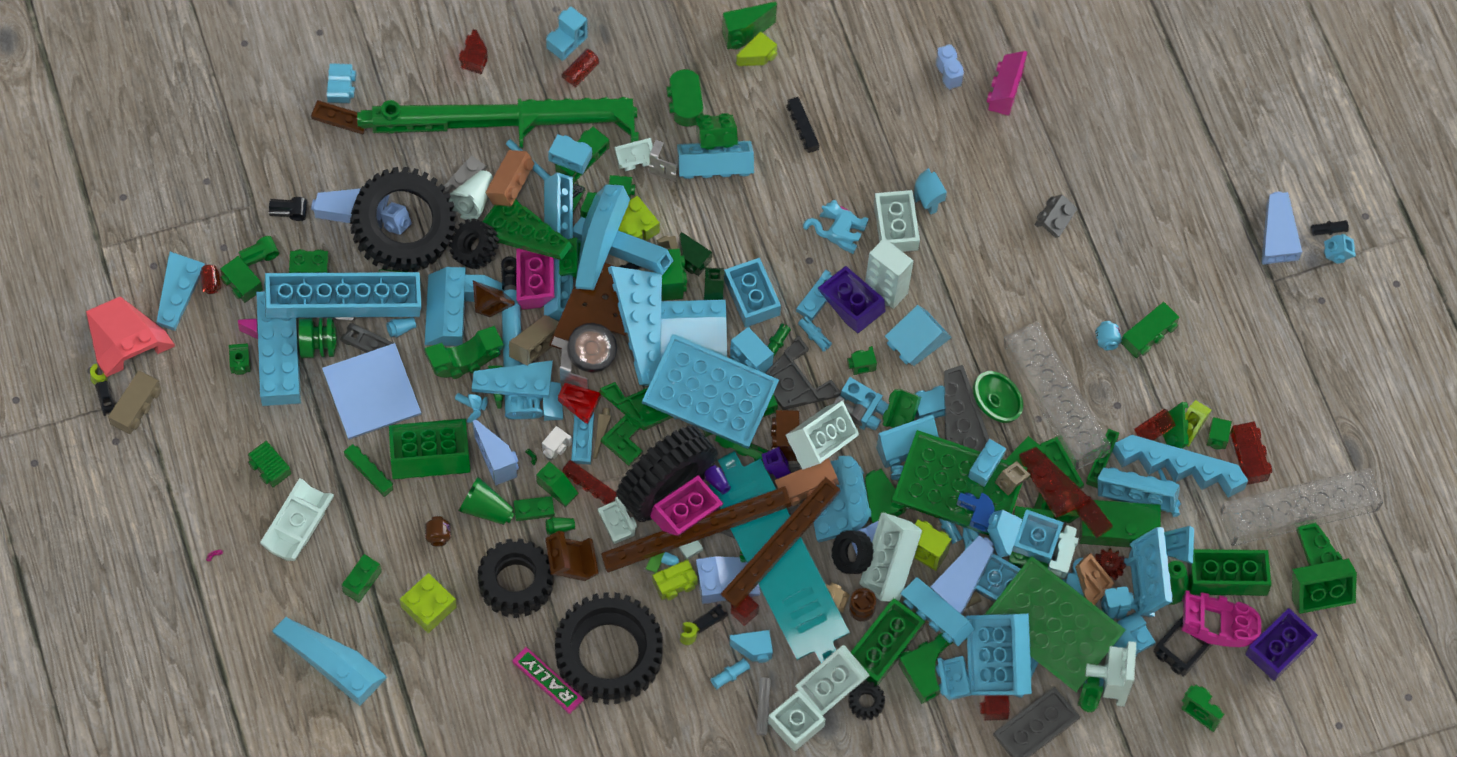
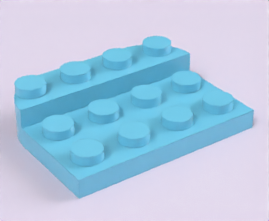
M838 456V460L831 461L839 481V485L836 486L841 489V492L814 521L818 542L834 539L842 531L860 530L867 523L869 517H871V509L868 505L863 479L864 471L851 456Z
M1156 527L1130 543L1132 548L1129 558H1124V565L1131 566L1134 604H1131V609H1134L1138 615L1154 617L1155 611L1172 603L1164 528Z

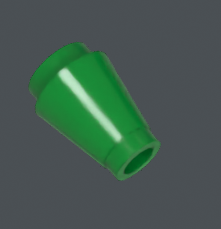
M550 517V519L545 521L546 532L548 535H552L557 531L565 533L575 530L574 518Z

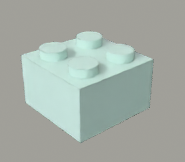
M798 690L769 715L768 724L795 752L824 727L825 718Z

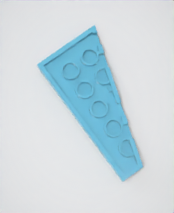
M610 266L608 271L609 274H612L613 289L616 291L619 300L618 308L625 333H628L630 341L628 345L634 355L635 361L633 363L639 385L649 386L660 363L662 274Z

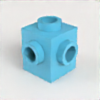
M1341 234L1332 236L1331 239L1324 241V254L1327 259L1334 263H1344L1345 260L1355 257L1354 239Z

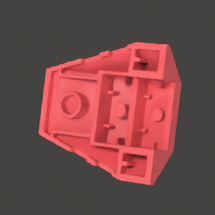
M121 296L86 311L96 361L106 377L124 370L125 360L154 348L156 353L159 354L175 347V344L163 328Z

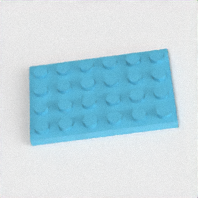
M673 334L645 393L642 404L749 449L779 379Z

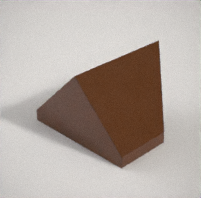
M473 280L476 313L491 317L515 305V301L502 290Z

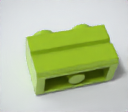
M687 559L653 574L652 582L661 600L666 598L667 600H672L682 591L690 592L694 590L696 585H698V578Z

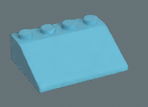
M726 300L661 301L660 361L673 334L727 357Z
M1029 614L966 615V619L970 621L975 629L967 637L968 677L971 694H1032Z

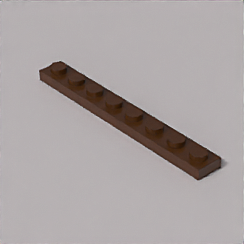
M825 477L722 591L721 596L737 608L839 495L841 489Z

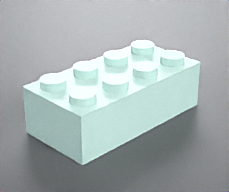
M883 238L869 253L865 283L885 299L886 306L894 309L908 294L914 260Z
M843 400L824 407L786 434L788 442L803 470L820 464L859 436Z

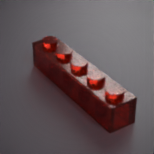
M569 460L563 467V473L567 478L572 479L576 485L582 486L586 492L592 493L594 498H599L604 505L615 501L617 493L573 461Z

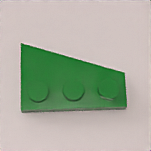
M1316 522L1297 527L1296 530L1309 566L1343 560L1342 555L1334 549L1330 540Z

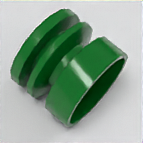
M327 317V326H324L323 318H319L317 327H314L312 318L299 319L301 359L314 358L316 349H319L322 358H325V349H328L329 357H334L337 347V335L332 317Z

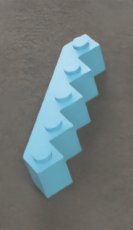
M1130 435L1116 442L1113 448V454L1122 468L1137 460L1141 462L1148 475L1165 467L1175 483L1190 475L1193 476L1201 490L1218 482L1228 498L1245 490L1248 479L1237 464L1135 435Z

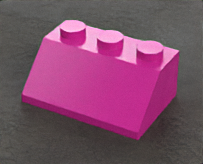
M1026 51L1004 55L1003 61L998 62L996 72H999L998 77L994 76L991 87H994L993 92H989L986 101L989 103L988 110L1007 116L1010 115L1027 57Z
M516 249L517 302L522 310L541 308L554 298V258L523 249Z
M696 476L653 506L650 517L662 531L679 536L717 510L723 503L699 476Z

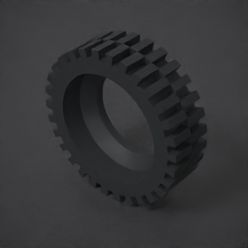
M394 167L391 173L386 169L382 171L381 176L379 173L375 174L372 180L368 179L365 186H362L354 202L350 218V224H352L350 228L351 234L355 233L353 241L355 244L359 242L357 249L360 253L365 250L364 257L367 260L370 257L374 259L373 265L377 266L379 262L382 263L383 270H387L388 266L393 267L392 271H398L400 268L402 272H408L411 268L412 272H418L420 267L425 269L429 263H435L437 258L442 256L453 235L456 221H454L456 212H452L454 203L453 201L449 202L450 194L448 192L443 194L445 187L442 184L437 187L436 183L438 180L435 177L430 181L427 179L428 173L424 172L422 176L418 175L419 169L414 168L412 173H408L409 167H403L401 172H399L398 167ZM396 191H403L423 199L428 204L432 214V225L429 232L420 240L411 243H401L387 237L380 229L376 218L377 207L385 196Z
M694 425L686 426V428L682 427L679 431L675 430L672 432L671 436L669 434L665 436L663 441L659 440L655 447L649 448L647 450L648 453L642 455L639 458L640 460L632 465L633 468L626 472L627 476L623 477L622 483L618 485L616 496L639 522L652 520L650 515L656 503L696 476L704 480L705 471L714 466L718 450Z
M603 592V598L600 599L598 593L593 594L592 601L585 597L582 599L581 606L576 602L573 605V611L568 609L565 613L566 619H561L560 628L557 627L555 638L556 665L560 669L561 678H565V682L569 686L572 685L573 690L577 693L582 692V698L587 700L591 696L594 703H598V699H603V704H609V699H614V704H619L620 698L624 697L625 702L631 700V694L638 697L641 689L646 691L649 688V682H654L655 675L659 673L660 664L662 663V632H660L659 623H655L656 617L654 614L649 615V608L646 606L641 608V602L637 599L632 603L631 596L625 595L623 600L620 599V593H614V598H609V592ZM615 625L624 628L637 642L639 654L636 664L627 674L619 678L604 679L596 677L585 669L580 660L579 649L582 640L591 630L599 626Z

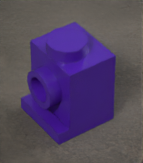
M779 447L761 454L765 469L770 475L774 474L776 479L791 474L788 460Z

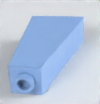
M360 189L317 193V197L313 199L311 207L315 218L350 223L351 211ZM389 194L380 201L377 207L376 218L380 228L383 225L380 213L387 207Z
M1274 192L1269 195L1266 205L1262 265L1297 261L1302 254L1288 192Z
M979 535L931 586L934 592L960 614H963L994 554V548L992 547L994 544L987 537L983 539Z

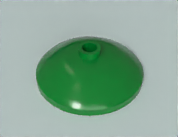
M986 371L975 379L973 384L975 401L988 417L998 422L1010 423L1022 414L1023 399L1021 393L1008 377L999 372Z

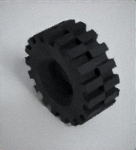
M467 219L465 224L462 222L459 224V229H454L455 235L451 237L453 241L449 242V247L452 249L449 251L453 255L452 258L458 263L470 269H480V266H486L485 262L490 263L492 261L491 256L495 257L497 254L494 250L499 247L496 242H499V238L496 237L497 232L493 230L494 228L477 219ZM479 238L477 247L471 251L473 242Z

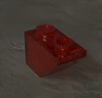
M473 29L471 35L466 37V47L464 50H461L458 60L461 62L462 69L482 75L488 61V50L477 30Z

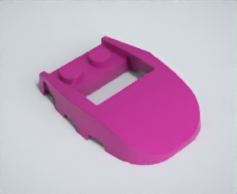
M1186 590L1182 598V631L1209 644L1226 647H1245L1252 644L1261 634V617L1249 605L1239 601L1234 604L1227 601L1228 597L1224 596L1213 598L1209 597L1207 593H1201L1200 596H1196ZM1205 610L1220 614V633L1218 635L1209 632V629L1204 627Z

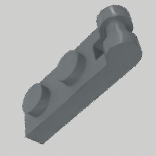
M349 323L346 334H343L340 338L343 343L356 347L366 353L393 344V342L353 323ZM354 334H358L356 339L353 338Z

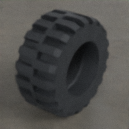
M507 539L504 544L501 541L496 543L495 549L490 547L486 551L487 556L482 557L480 560L481 565L478 566L479 591L481 597H484L486 605H491L492 610L496 613L502 611V616L508 617L509 614H513V618H519V614H524L526 617L531 615L530 611L534 610L537 612L540 610V605H545L548 601V596L552 593L553 575H551L548 555H544V550L540 546L535 548V543L531 541L524 543V539H518L517 542ZM522 565L533 572L534 581L528 588L513 592L502 588L497 582V576L508 566Z

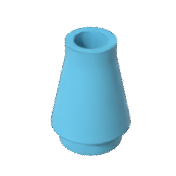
M413 317L391 319L390 322L386 323L388 334L390 337L395 336L397 338L416 328L415 319Z

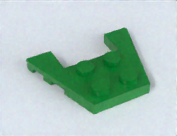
M616 382L600 388V394L643 431L673 418V416L642 404L648 388L628 397L623 395Z

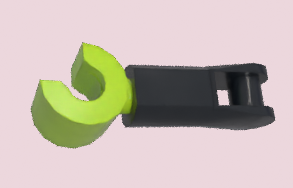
M96 363L90 368V380L96 387L103 416H106V413H111L115 406L107 381L108 377L104 373L97 375L98 366ZM110 402L111 405L104 406L103 403Z
M718 604L709 612L693 621V623L684 622L682 625L684 632L680 635V642L684 645L693 644L697 638V632L701 633L712 625L724 620L728 613L722 610L721 604Z

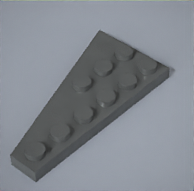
M960 365L945 370V440L981 452L985 448L989 436L964 366Z

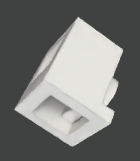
M556 426L542 442L544 455L550 459H555L558 454L562 455L567 446L570 447L572 445V437Z

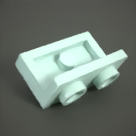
M651 138L614 147L619 169L624 168L625 171L636 169L635 165L642 163L643 167L650 165L649 156L653 147Z
M615 497L614 502L598 508V513L613 544L635 536V528H637L634 518L629 517L627 513L629 510L618 497Z

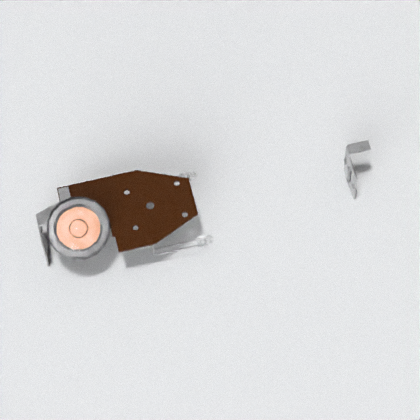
M655 140L649 156V173L676 182V164L658 158L664 142ZM604 263L603 272L600 273L594 290L576 289L574 287L549 344V346L562 350L560 383L562 385L569 383L588 389L587 378L571 373V361L582 371L591 373L603 371L611 365L617 353L616 339L611 332L626 336L618 308V296L612 285L614 284L612 274H609L608 267L614 265ZM605 294L609 296L606 300L602 298Z

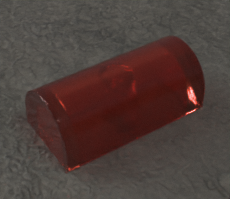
M586 49L561 74L562 78L576 88L599 64L598 56L590 49Z

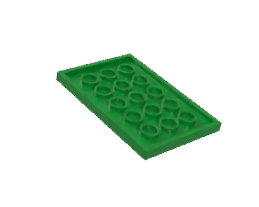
M917 430L892 502L989 535V533L969 526L974 512L956 505L960 493L973 494L976 499H979L981 493H984L992 500L995 511L1004 510L1012 514L1022 483L1010 495H1007L995 483L1002 471L1013 464L1002 459L986 486L978 484L971 480L968 475L980 455V451Z
M1033 556L1029 558L985 614H1029L1030 656L1076 693L1089 677L1085 675L1087 663L1099 665L1107 655L1110 646L1113 647L1126 631V629Z

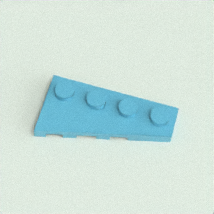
M173 252L169 253L156 321L157 325L173 331L176 330L205 269V263Z
M553 360L530 363L528 366L522 364L474 371L472 392L549 398Z

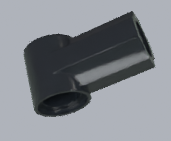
M293 197L291 200L270 199L269 216L289 217L294 221H304L306 219L308 201L302 197Z

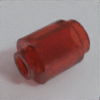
M215 265L203 266L200 271L202 291L207 294H215L221 289L219 270Z

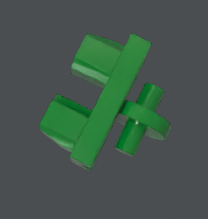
M1089 676L1087 683H1083L1077 706H1081L1086 712H1094L1098 708L1103 692V687L1099 686V678Z

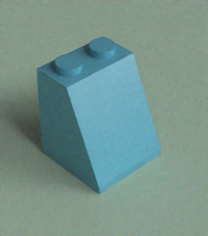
M919 305L885 335L889 340L887 342L888 346L893 351L897 349L901 355L899 357L906 365L910 363L913 366L952 338L933 316Z

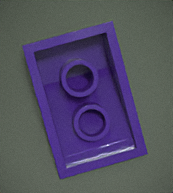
M847 266L843 267L818 287L819 292L841 319L857 334L886 312L885 299Z

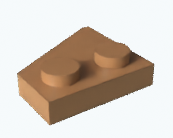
M1091 553L1087 554L1075 566L1084 597L1094 605L1102 598L1106 589H1110L1115 584Z

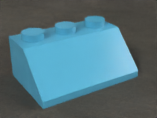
M933 415L879 433L876 449L885 468L900 465L906 461L917 430L939 437Z

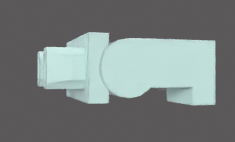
M1068 525L1065 526L1063 532H1060L1052 560L1047 566L1050 571L1061 579L1065 578L1068 574L1073 553L1079 538L1075 537L1077 529Z

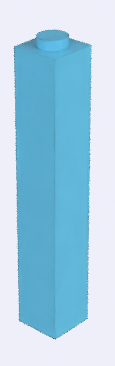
M583 217L573 227L574 238L577 237L580 241L583 224L586 219ZM617 231L608 253L662 275L673 262L668 249L621 231Z

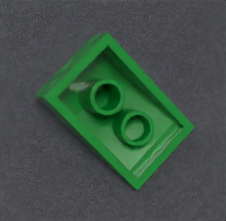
M777 2L724 12L722 17V34L727 50L746 46L760 32L763 33L775 24Z

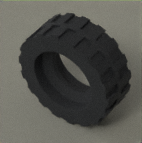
M850 530L842 531L836 536L831 551L833 563L838 570L846 574H861L870 567L871 561H873L874 549L869 536L861 531ZM852 542L857 547V557L854 562H851L848 557V548Z

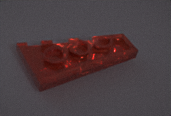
M1037 447L1019 454L1020 461L1024 467H1027V472L1056 518L1091 502V499Z

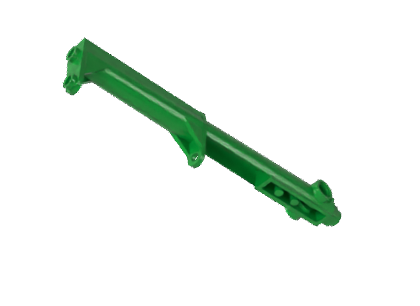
M607 97L600 99L583 98L581 100L565 98L563 100L545 99L543 101H536L534 99L521 101V99H518L517 104L399 105L394 100H388L382 106H372V110L357 112L358 127L373 128V133L438 132L454 128L518 126L519 148H523V138L536 126L615 123L630 135L631 143L639 141V133L635 132L634 118H637V107H633V98L620 97L618 99Z

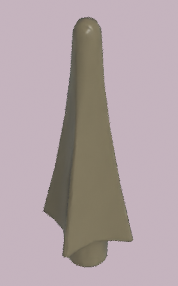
M603 408L602 414L598 413L597 434L593 453L594 459L598 457L602 444L600 442L601 438L606 434L612 420L611 415H609V408Z

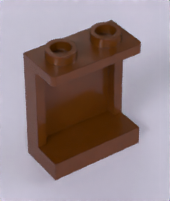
M557 531L545 538L551 575L587 581L598 575L592 538H587L584 541L566 539L565 533L562 531Z

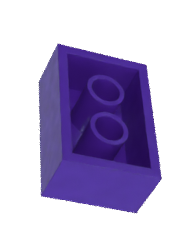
M1288 608L1248 647L1245 655L1275 681L1315 642L1318 634Z

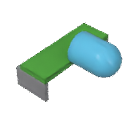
M668 552L658 554L650 558L647 567H644V572L653 575L657 573L661 563L673 566L679 563V558Z

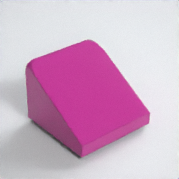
M257 319L238 320L241 332L258 339Z

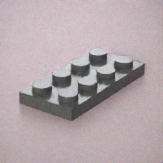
M1053 687L995 731L993 736L1011 757H1030L1078 721L1080 715L1057 688Z

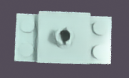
M1128 641L1126 648L1110 646L1105 659V666L1089 663L1086 665L1085 675L1103 678V698L1117 699L1116 706H1125L1134 681L1136 642Z

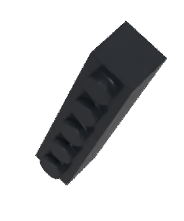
M799 96L789 99L786 107L791 113V120L795 122V129L799 131V138L803 141L804 149L808 153L819 150V142Z

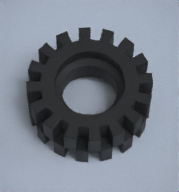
M864 681V684L860 683L850 692L849 709H852V714H856L857 718L863 717L862 720H866V718L872 720L874 716L877 718L884 708V691L880 690L879 685L874 686V682L868 684V681ZM864 694H869L874 698L875 703L871 707H863L859 702V698Z

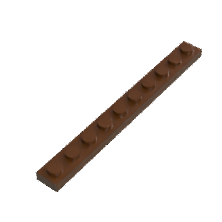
M784 486L715 511L679 536L660 531L601 553L605 569L609 573L791 507L792 504L787 489Z

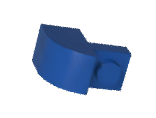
M960 493L956 505L974 512L969 526L988 533V521L991 514L995 512L992 500L984 493H981L979 499H976L970 493Z

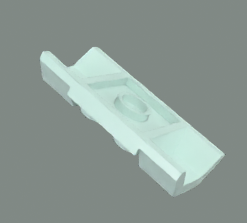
M299 478L260 544L270 553L286 561H295L324 516V512L334 495L316 490Z

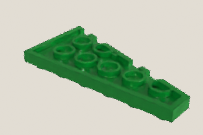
M516 199L512 206L494 205L482 221L497 232L496 237L499 238L497 243L562 260L572 247L569 240L557 231L555 232L547 223H544L527 207L522 206Z

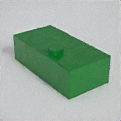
M1083 499L1080 507L1079 544L1132 548L1130 546L1132 541L1156 527H1161V505Z
M1194 549L1193 564L1187 563L1189 591L1192 595L1207 593L1209 595L1268 596L1272 585L1268 550Z
M895 598L890 601L850 652L870 675L865 680L870 684L874 682V686L881 683L925 624V620Z

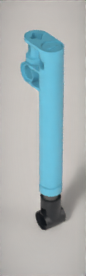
M508 256L501 261L502 289L506 295L515 301V305L502 311L503 367L522 365L521 362L509 357V341L521 333V307L517 302L516 258ZM508 266L514 267L511 270L506 269ZM504 395L505 417L508 419H535L544 415L543 410L540 409L542 398Z

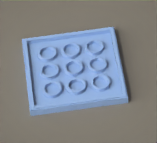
M395 343L322 368L348 440L421 415L419 405Z

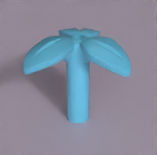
M457 393L455 396V400L473 409V413L466 421L467 423L477 420L481 416V410L485 411L487 407L488 397H484L482 400L480 396L475 394H469L466 397Z

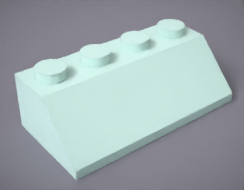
M881 513L872 541L874 549L873 561H871L870 567L862 573L859 584L871 590L880 601H891L893 598L900 601V593L904 590L922 530L910 521L887 513Z

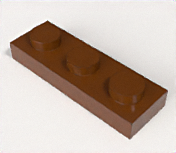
M317 100L311 114V119L364 135L366 128L358 127L357 112Z

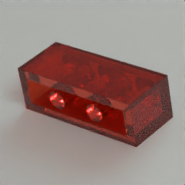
M1255 421L1232 426L1230 431L1231 440L1240 469L1248 479L1247 485L1268 481L1272 473V466L1266 459L1267 450L1260 440V428L1256 427Z

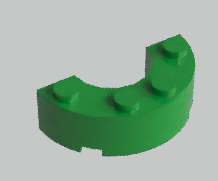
M495 326L477 331L475 336L459 346L445 348L443 343L424 348V353L436 376L457 379L468 372L474 373V371L480 370V367L493 358L498 357L504 344Z

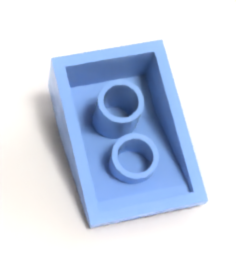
M473 420L474 437L495 486L516 478L519 467L515 451L511 452L509 446L479 421Z
M715 556L696 559V573L702 604L726 601L721 596L722 591L748 563H742L740 557ZM759 585L747 597L760 596Z

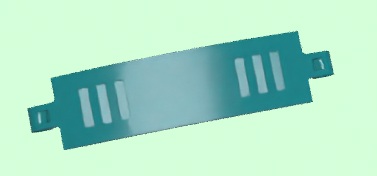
M735 451L718 459L731 489L722 495L711 484L709 485L710 489L723 503L720 509L776 490L761 459L747 466H742ZM786 508L730 528L747 563L790 517ZM800 537L758 585L796 659L799 660L815 652L822 663L837 651L834 641L850 634Z

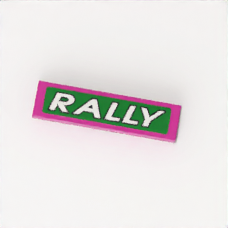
M527 647L512 660L515 666L568 714H571L584 701L575 690Z

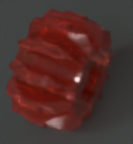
M1109 548L1108 552L1102 549L1100 554L1097 553L1094 558L1108 576L1116 581L1118 575L1122 576L1124 574L1123 569L1126 568V563L1123 561L1125 558L1124 556H1118L1119 550L1113 553L1112 548Z

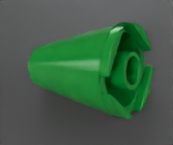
M479 477L474 481L458 510L461 513L502 525L506 522L510 523L515 514L512 512L513 507Z
M1180 561L1168 563L1172 592V603L1168 605L1182 602L1185 591H1189L1190 588L1186 566Z

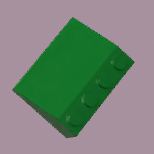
M466 418L389 425L392 479L470 473Z

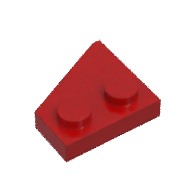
M564 383L558 395V401L586 424H588L601 398L600 392L569 383Z

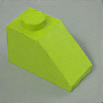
M760 32L736 55V65L759 66L765 65L768 61H773L777 56V44Z
M1197 400L1189 406L1185 414V420H1188L1187 433L1189 436V445L1187 447L1191 445L1212 409Z

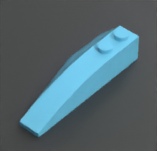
M606 184L593 199L582 229L576 289L594 290L630 202V198L622 185Z
M287 617L272 630L277 637L359 706L387 678L385 674L357 651Z

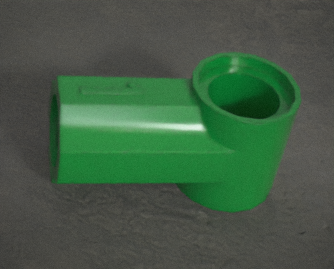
M264 236L255 245L238 253L244 263L250 266L262 260H273L280 252L272 237Z

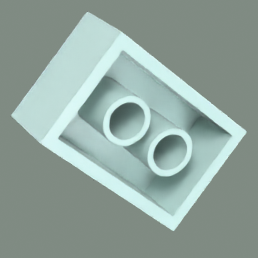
M913 191L875 193L874 210L879 242L885 238L902 252L917 251L919 249L920 237Z
M843 645L795 685V687L821 715H824L870 675Z

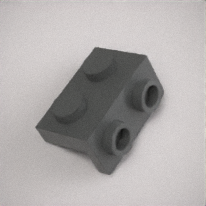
M1063 194L1052 196L1047 200V206L1038 214L1037 221L1034 224L1036 227L1043 226L1055 238L1060 237L1078 209Z

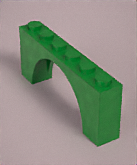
M943 633L936 636L935 640L930 643L928 641L923 642L918 646V649L912 652L911 650L904 652L899 658L898 665L921 704L939 696L940 687L935 675V663L942 651L953 644V642L948 643L942 637Z

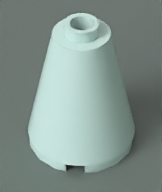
M481 170L452 191L449 202L453 201L454 203L452 211L460 213V218L464 220L478 219L488 199L485 192L493 179L492 174Z

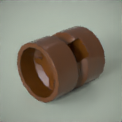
M860 588L853 592L849 612L855 620L864 622L873 617L876 606L875 594L867 588Z

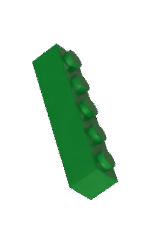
M1111 429L1107 430L1087 477V485L1098 488V476L1102 469L1107 467L1114 445L1118 441L1119 432Z
M352 444L344 450V456L383 497L393 490L392 481L385 478V474L379 471L373 462L369 461L366 454L363 455L358 446L355 447Z

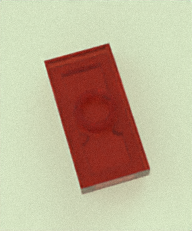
M1163 409L1134 430L1138 437L1154 441L1176 425L1168 410Z
M1091 496L1074 505V510L1096 538L1113 528L1111 522Z

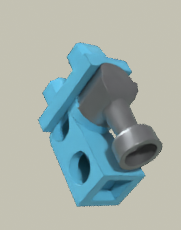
M849 377L841 390L840 396L834 402L849 400L856 404L853 407L844 403L853 423L860 426L859 428L863 430L868 427L875 431L880 425L881 419L873 415L875 412L883 415L889 404L882 400L883 395L876 393Z

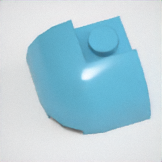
M926 169L915 181L913 197L915 202L921 201L923 208L927 209L930 215L936 213L938 204L945 201L947 191L935 172L931 173L930 169Z
M1137 612L1117 622L1126 631L1113 647L1126 648L1128 641L1136 642L1137 656L1138 653L1155 645L1154 638L1145 626L1146 621Z

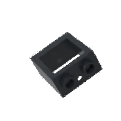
M1182 616L1159 641L1153 652L1160 661H1165L1170 665L1174 673L1185 677L1213 644L1194 637L1203 646L1187 664L1168 650L1165 644L1182 628Z

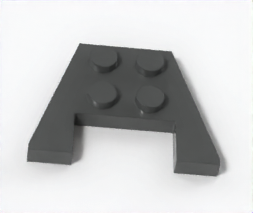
M800 336L794 339L790 347H787L784 354L765 373L779 379L773 395L782 410L836 398L841 394L832 380L814 389L794 362L795 359L804 355L809 350Z

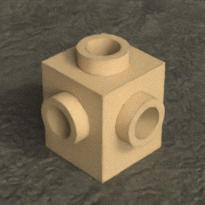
M831 583L830 586L825 584L839 612L843 613L850 594L841 590L842 587L837 584Z

